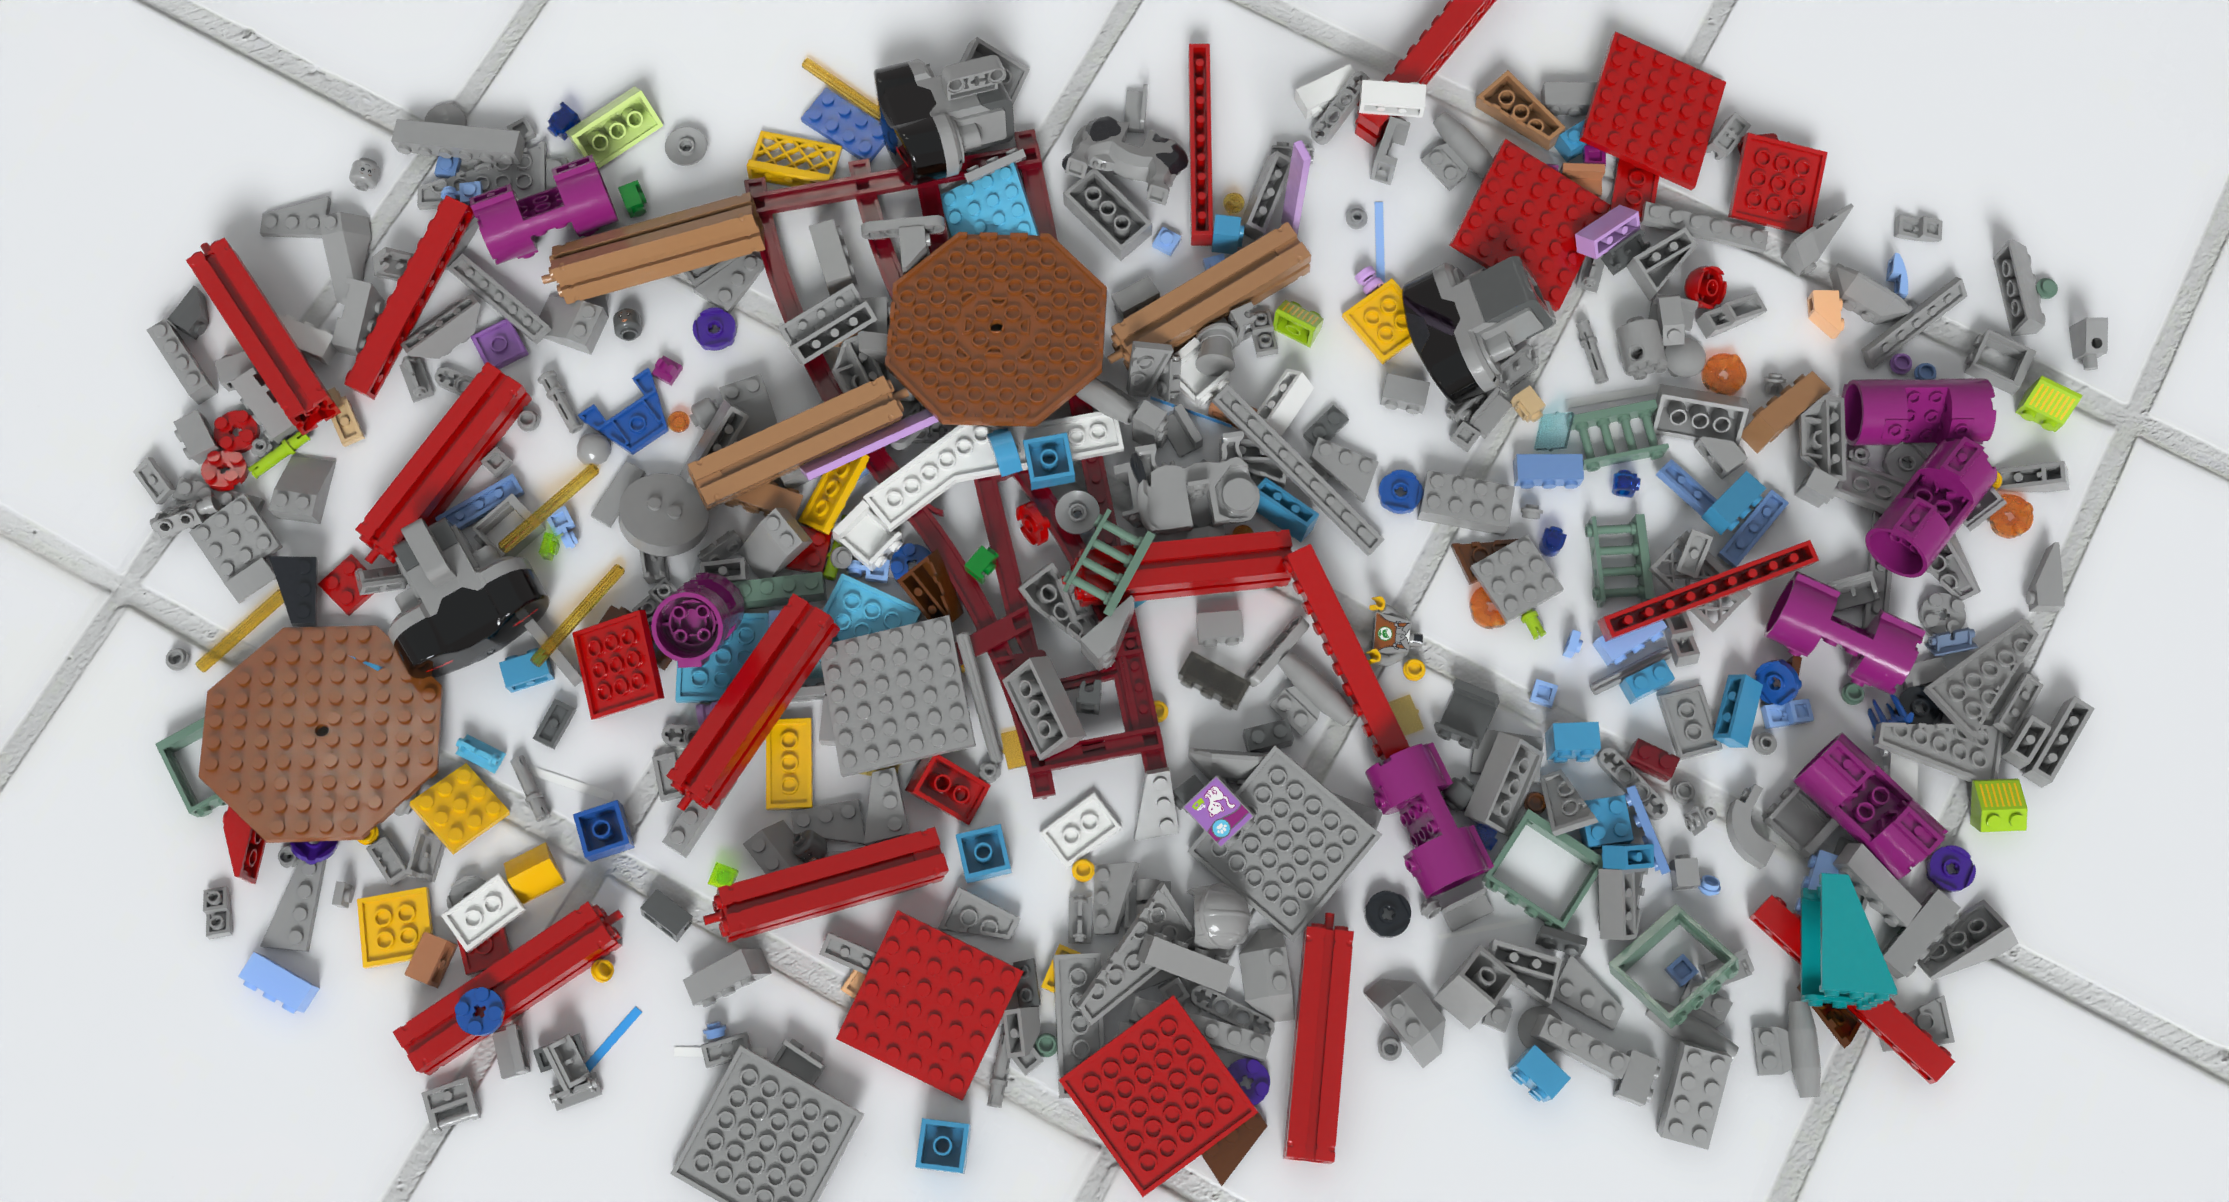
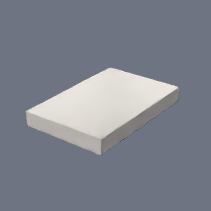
M1093 792L1039 833L1064 867L1068 869L1077 860L1082 859L1121 830L1122 827L1096 793Z
M498 873L441 916L465 951L469 953L524 913L526 909L503 876Z

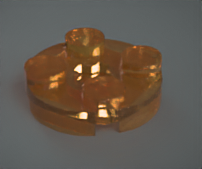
M1720 353L1707 360L1701 377L1704 386L1708 390L1711 389L1717 394L1731 396L1743 387L1746 382L1747 372L1738 355ZM1726 371L1729 375L1727 379H1724L1723 376H1719V373Z
M2002 494L2001 497L2007 504L1990 516L1987 522H1990L1991 529L2000 537L2011 539L2021 536L2032 526L2033 506L2019 496ZM2011 512L2015 519L2009 521L2005 513Z
M1482 587L1477 589L1469 602L1474 622L1486 629L1505 626L1507 623H1505L1498 610L1493 609L1491 612L1487 610L1489 606L1486 603H1492L1484 589Z

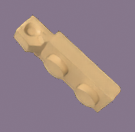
M335 387L327 390L341 411L340 414L331 418L342 445L346 447L365 439L347 397H341Z

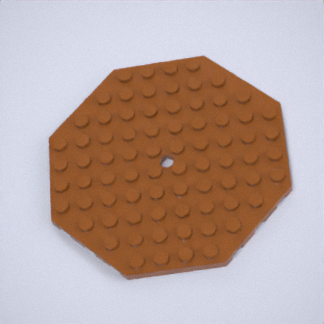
M958 232L893 283L885 367L942 425L1036 427L1102 373L1107 287L1049 233H1041L1040 236L1028 235V233L998 235L996 232H980V235ZM995 324L1003 326L1001 331H991V327Z
M376 625L284 627L207 691L199 778L235 811L245 823L258 833L266 843L363 840L376 825L384 822L404 800L407 801L421 789L420 786L429 778L432 779L438 773L443 687L405 651L396 650L389 637ZM366 661L383 668L377 671L362 662ZM323 726L329 728L325 736H318L316 734Z

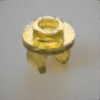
M1230 193L1225 196L1223 206L1229 215L1238 213L1244 208V198L1240 194Z

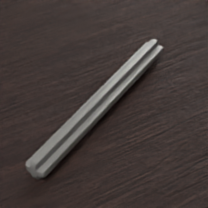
M962 632L956 635L987 751L990 761L992 763H999L1003 760V755L969 633Z

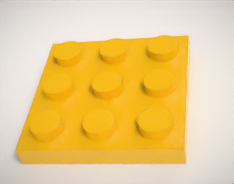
M1393 278L1342 314V318L1382 365L1412 343L1407 329L1406 313H1414V315L1428 320Z
M467 763L409 802V806L453 855L510 813L507 807Z
M427 887L357 899L362 962L365 969L411 961L423 933L427 932L433 935L429 888Z

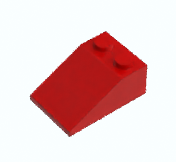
M936 755L921 760L905 791L959 821L970 825L991 785L941 755Z
M228 806V810L223 815V829L234 876L251 884H256L266 842Z

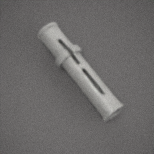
M1583 320L1576 324L1581 338L1580 345L1585 350L1595 384H1602L1607 382L1609 378L1607 377L1597 347L1598 340L1593 335L1589 320Z
M521 755L520 760L518 756L513 758L510 763L525 793V801L527 805H530L536 821L540 822L541 819L542 821L548 819L550 813L543 801L544 795L542 792H539L525 757Z
M1000 1034L994 1072L989 1081L991 1086L987 1106L1002 1108L1005 1087L1008 1086L1006 1080L1011 1059L1007 1058L1006 1040L1003 1034Z

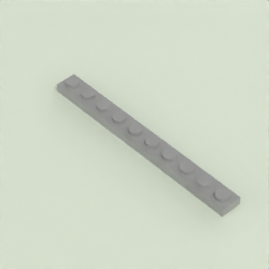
M1228 384L1212 399L1211 402L1243 431L1367 556L1371 555L1385 540Z

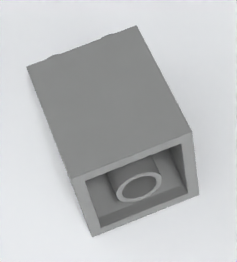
M1479 945L1443 984L1433 999L1470 1030L1497 1005L1517 975L1484 947Z

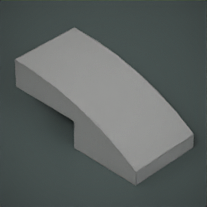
M1898 215L1895 218L1894 237L1914 241L1939 242L1942 240L1943 221L1926 216L1916 219Z

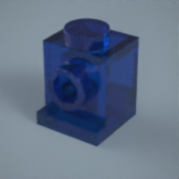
M562 102L560 103L561 109L554 112L548 120L549 126L547 130L554 137L559 136L565 141L568 138L565 132L581 121L578 114Z

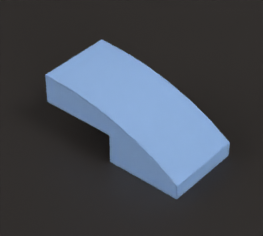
M1895 253L1888 261L1886 281L1894 282L1893 292L1904 300L1908 295L1907 271L1902 257L1899 253Z
M1809 699L1792 700L1784 705L1771 704L1760 707L1765 729L1814 721Z

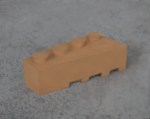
M1509 70L1476 97V108L1546 150L1551 149L1556 144L1559 135L1565 132L1566 127Z
M1813 371L1807 376L1804 374L1800 375L1793 382L1795 384L1793 387L1790 385L1786 386L1779 393L1781 395L1779 398L1775 395L1766 403L1767 407L1765 409L1761 406L1752 414L1754 419L1743 430L1741 438L1757 454L1763 450L1768 442L1771 443L1779 434L1798 420L1799 415L1831 390Z
M771 481L726 502L725 505L733 508L734 506L741 505L743 509L753 514L762 511L765 517L775 508H786L796 518L803 495L799 494L800 492L796 489H784L779 487L776 482Z

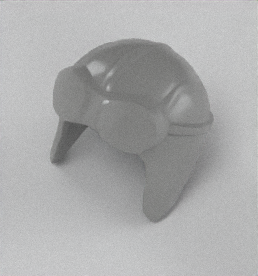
M1222 883L1195 887L1187 891L1188 894L1194 896L1195 940L1187 949L1192 951L1195 950V947L1202 950L1229 949L1245 942L1249 933L1248 928L1251 915L1248 903L1243 895Z

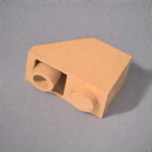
M1813 290L1807 298L1808 319L1831 339H1836L1844 329V319L1841 318L1843 301L1842 298H1839V290Z

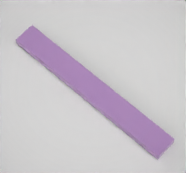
M1301 140L1293 144L1281 219L1282 225L1289 222L1297 235L1311 156Z
M925 409L799 467L802 474L808 480H812L939 421Z

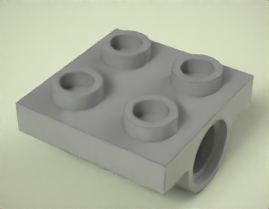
M1138 879L1132 881L1133 887L1131 892H1128L1125 902L1124 928L1131 926L1160 882L1164 883L1171 893V881H1159L1157 879Z

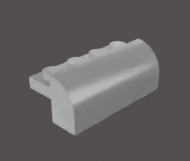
M851 283L781 325L778 329L795 358L801 365H804L878 319L867 301H863L854 284Z

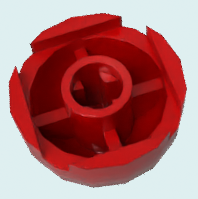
M1701 266L1691 271L1686 278L1684 286L1686 298L1697 301L1699 303L1698 308L1714 309L1716 304L1720 305L1723 302L1727 289V283L1722 278V275H1724L1723 271L1715 266Z

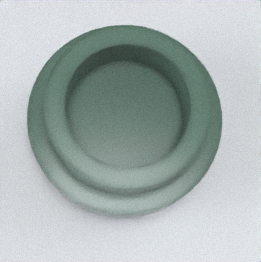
M2042 278L2036 283V290L2041 299H2050L2057 294L2058 286L2052 279Z
M1848 683L1841 690L1842 699L1849 705L1859 704L1865 696L1863 688L1855 683Z
M1044 1033L1036 1039L1035 1049L1040 1056L1051 1057L1057 1052V1041L1054 1035Z

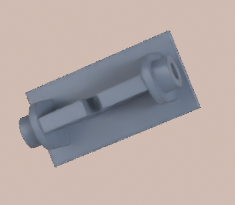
M1968 627L1953 630V638H1951L1949 631L1932 634L1928 638L1929 643H1925V646L1934 656H1945L1950 653L1966 652L1978 648L1972 640L1975 637V631Z

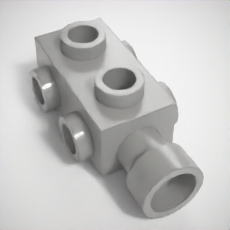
M214 495L204 497L203 501L200 502L198 499L188 500L184 504L173 508L168 507L164 511L156 513L155 518L150 519V525L155 532H158L161 538L168 535L172 537L187 528L194 529L203 523L206 513L213 514L218 512L220 505Z

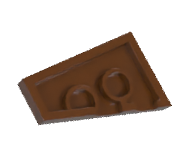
M1518 539L1495 540L1494 542L1486 543L1471 542V544L1453 543L1451 548L1469 585L1478 582L1470 569L1471 565Z
M1800 982L1799 985L1797 986V989H1798L1800 992H1801V982ZM1823 1003L1821 1007L1811 1006L1844 1049L1851 1044L1862 1022L1847 1008H1833L1832 1004Z
M1259 1112L1201 1154L1221 1187L1266 1129L1267 1124Z

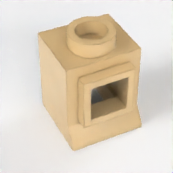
M1531 386L1513 396L1510 402L1522 420H1526L1527 423L1530 421L1536 422L1540 419L1546 406Z

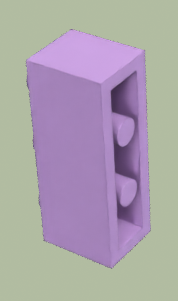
M1618 205L1575 234L1577 253L1594 259L1607 253L1641 229L1639 211Z

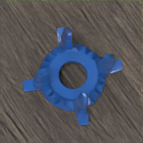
M1890 695L1900 716L1895 713L1890 704L1886 703L1891 714V719L1887 720L1875 699L1872 702L1880 722H1878L1872 709H1868V716L1874 730H1876V724L1881 722L1911 724L1914 713L1910 712L1907 714L1895 695Z

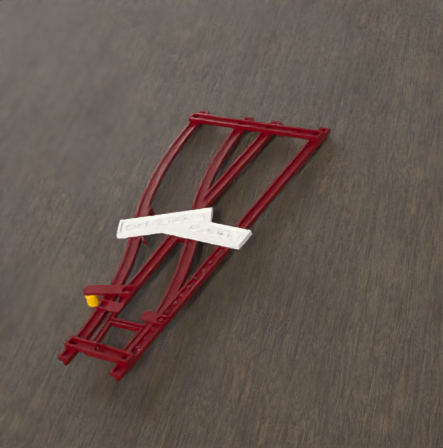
M1035 129L1015 132L1016 147L1013 148L1023 149L1026 155V159L1016 163L1018 170L1022 172L1025 192L1039 235L1041 233H1049L1058 241ZM929 147L910 151L913 165L872 173L869 158L848 162L850 177L772 191L767 190L765 177L744 180L746 193L751 192L757 213H759L764 226L766 250L760 251L784 323L803 313V309L788 272L773 214L856 199L862 223L884 220L877 195L917 188L922 215H939L944 217L938 184L965 180L964 174L968 173V168L978 165L980 168L987 165V160L996 156L999 159L1007 156L1006 152L1013 148L964 156L965 160L959 174L947 178L943 177L936 161L934 162L932 149ZM946 222L944 231L930 234L931 246H928L930 254L949 240ZM868 239L878 270L892 300L893 283L903 276V271L891 239ZM823 353L804 364L823 403L843 394ZM1076 395L1068 400L1071 417L1044 421L1036 427L957 425L956 428L901 469L886 452V446L866 454L870 457L866 469L878 486L863 496L864 501L890 532L908 520L931 553L938 548L950 581L977 630L969 635L975 658L987 652L1001 684L1020 741L1033 799L1042 798L1043 800L1049 796L1056 795L1051 772L1053 770L1141 754L1145 774L1149 770L1167 767L1135 609L1117 656L1114 658L1115 662L1111 667L1060 679L1065 691L1080 688L1083 681H1085L1086 686L1094 684L1095 679L1101 680V683L1114 680L1125 732L1082 740L1064 751L1044 760H1039L1002 681L1029 658L1046 656V652L1041 649L1038 650L1026 599L1018 590L1022 582L997 482L1013 477L1028 499L1036 503L1042 516H1046L1049 519L1051 527L1048 529L1070 566L1074 564V559L1077 557L1080 549L1086 548L1079 534H1071L1059 526L1055 516L1058 500L1050 488L1045 487L1031 490L1023 440L1067 433L1072 461L1081 460L1087 493L1092 495L1098 502L1100 514L1104 516L1107 509L1111 510L1107 520L1117 525L1103 456L1124 452L1119 422L1101 412H1093V407ZM1008 428L1013 436L1023 471L1001 477L987 434L992 433L996 429ZM974 480L989 546L999 555L996 559L995 570L1006 616L997 620L976 579L965 571L964 565L966 563L932 515L933 513L937 516H945L942 509L935 508L930 502L958 482ZM1102 528L1097 539L1110 546H1121L1120 537ZM1091 605L1099 623L1108 616L1103 613L1107 605ZM1015 638L1022 653L1013 655L1008 641ZM956 642L961 672L964 673V664L962 661L958 643Z

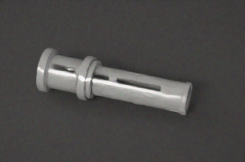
M545 372L538 378V382L543 384L547 392V398L554 402L569 432L573 434L580 431L583 426L565 397V388L559 384L556 372Z

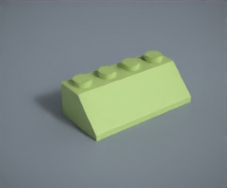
M634 86L565 133L582 157L593 156L599 169L661 128L663 124L643 92Z

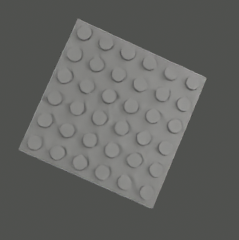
M949 615L833 642L821 657L820 661L842 777L976 746L952 621Z
M1275 745L1236 792L1256 814L1253 818L1255 823L1246 832L1241 829L1236 834L1238 839L1229 848L1226 844L1220 848L1204 831L1187 852L1227 886L1243 895L1249 905L1294 942L1382 834Z
M740 1045L670 1174L718 1202H818L859 1126L864 1113Z

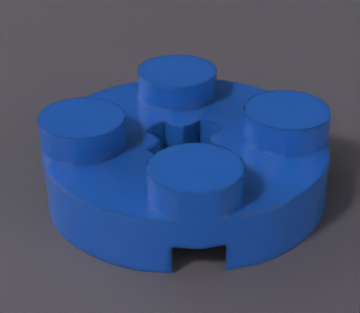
M1406 470L1392 471V473L1381 480L1378 489L1381 506L1396 514L1413 512L1419 505L1423 495L1421 482L1419 483L1416 476ZM1399 487H1402L1403 491L1406 492V495H1402V497H1400L1397 495V493H1395L1394 490H1398Z
M912 543L905 544L895 552L891 559L890 569L896 582L909 571V562L915 561L917 565L931 552L924 546Z
M1783 659L1768 661L1762 664L1755 673L1756 681L1763 684L1760 698L1768 704L1784 705L1792 701L1802 686V682L1795 669ZM1774 677L1780 680V687L1773 685L1775 682Z
M484 987L469 990L460 998L455 1006L458 1025L466 1033L475 1036L492 1034L502 1025L504 1020L505 1003L502 997L497 992ZM478 1006L481 1008L486 1007L483 1018L475 1016Z

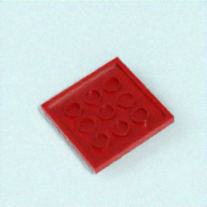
M1746 133L1728 217L1803 234L1813 227L1828 152Z
M637 610L572 633L591 720L600 719L665 698L645 610Z

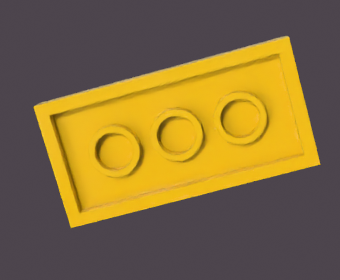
M864 455L823 474L798 522L829 535L831 529L835 526L839 514L845 507L852 490L855 488L862 471L866 468L870 457Z
M812 718L779 719L766 737V809L813 808Z

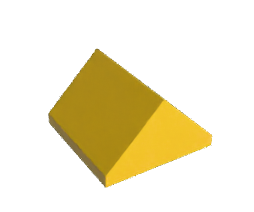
M546 842L504 863L507 881L522 904L565 883Z

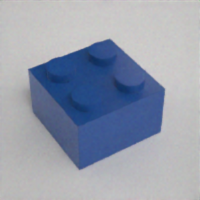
M618 800L573 814L584 857L588 861L593 862L635 848L624 807Z

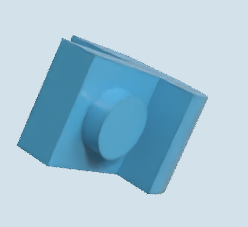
M1008 428L996 429L992 433L987 434L1001 477L1023 471L1011 431Z

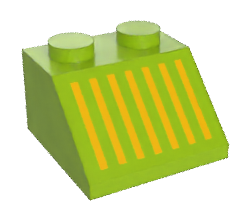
M1285 300L1275 311L1273 326L1275 331L1311 348L1322 328L1324 318L1315 311H1308L1302 308L1297 302Z
M2041 376L2025 391L2015 413L2021 415L2027 421H2033L2041 425L2045 430L2056 432L2065 424L2083 395Z
M2018 778L1972 780L1970 824L1980 832L2027 830L2028 808Z

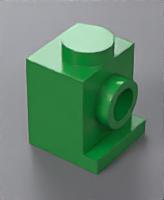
M638 180L618 187L630 218L644 215L646 209L643 204H646L647 201Z
M981 546L964 565L965 571L983 585L985 582L984 575H990L993 572L999 555L990 547L986 549Z

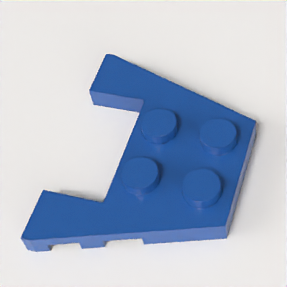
M649 368L632 378L644 396L609 420H605L594 404L578 414L581 421L632 455L669 431Z

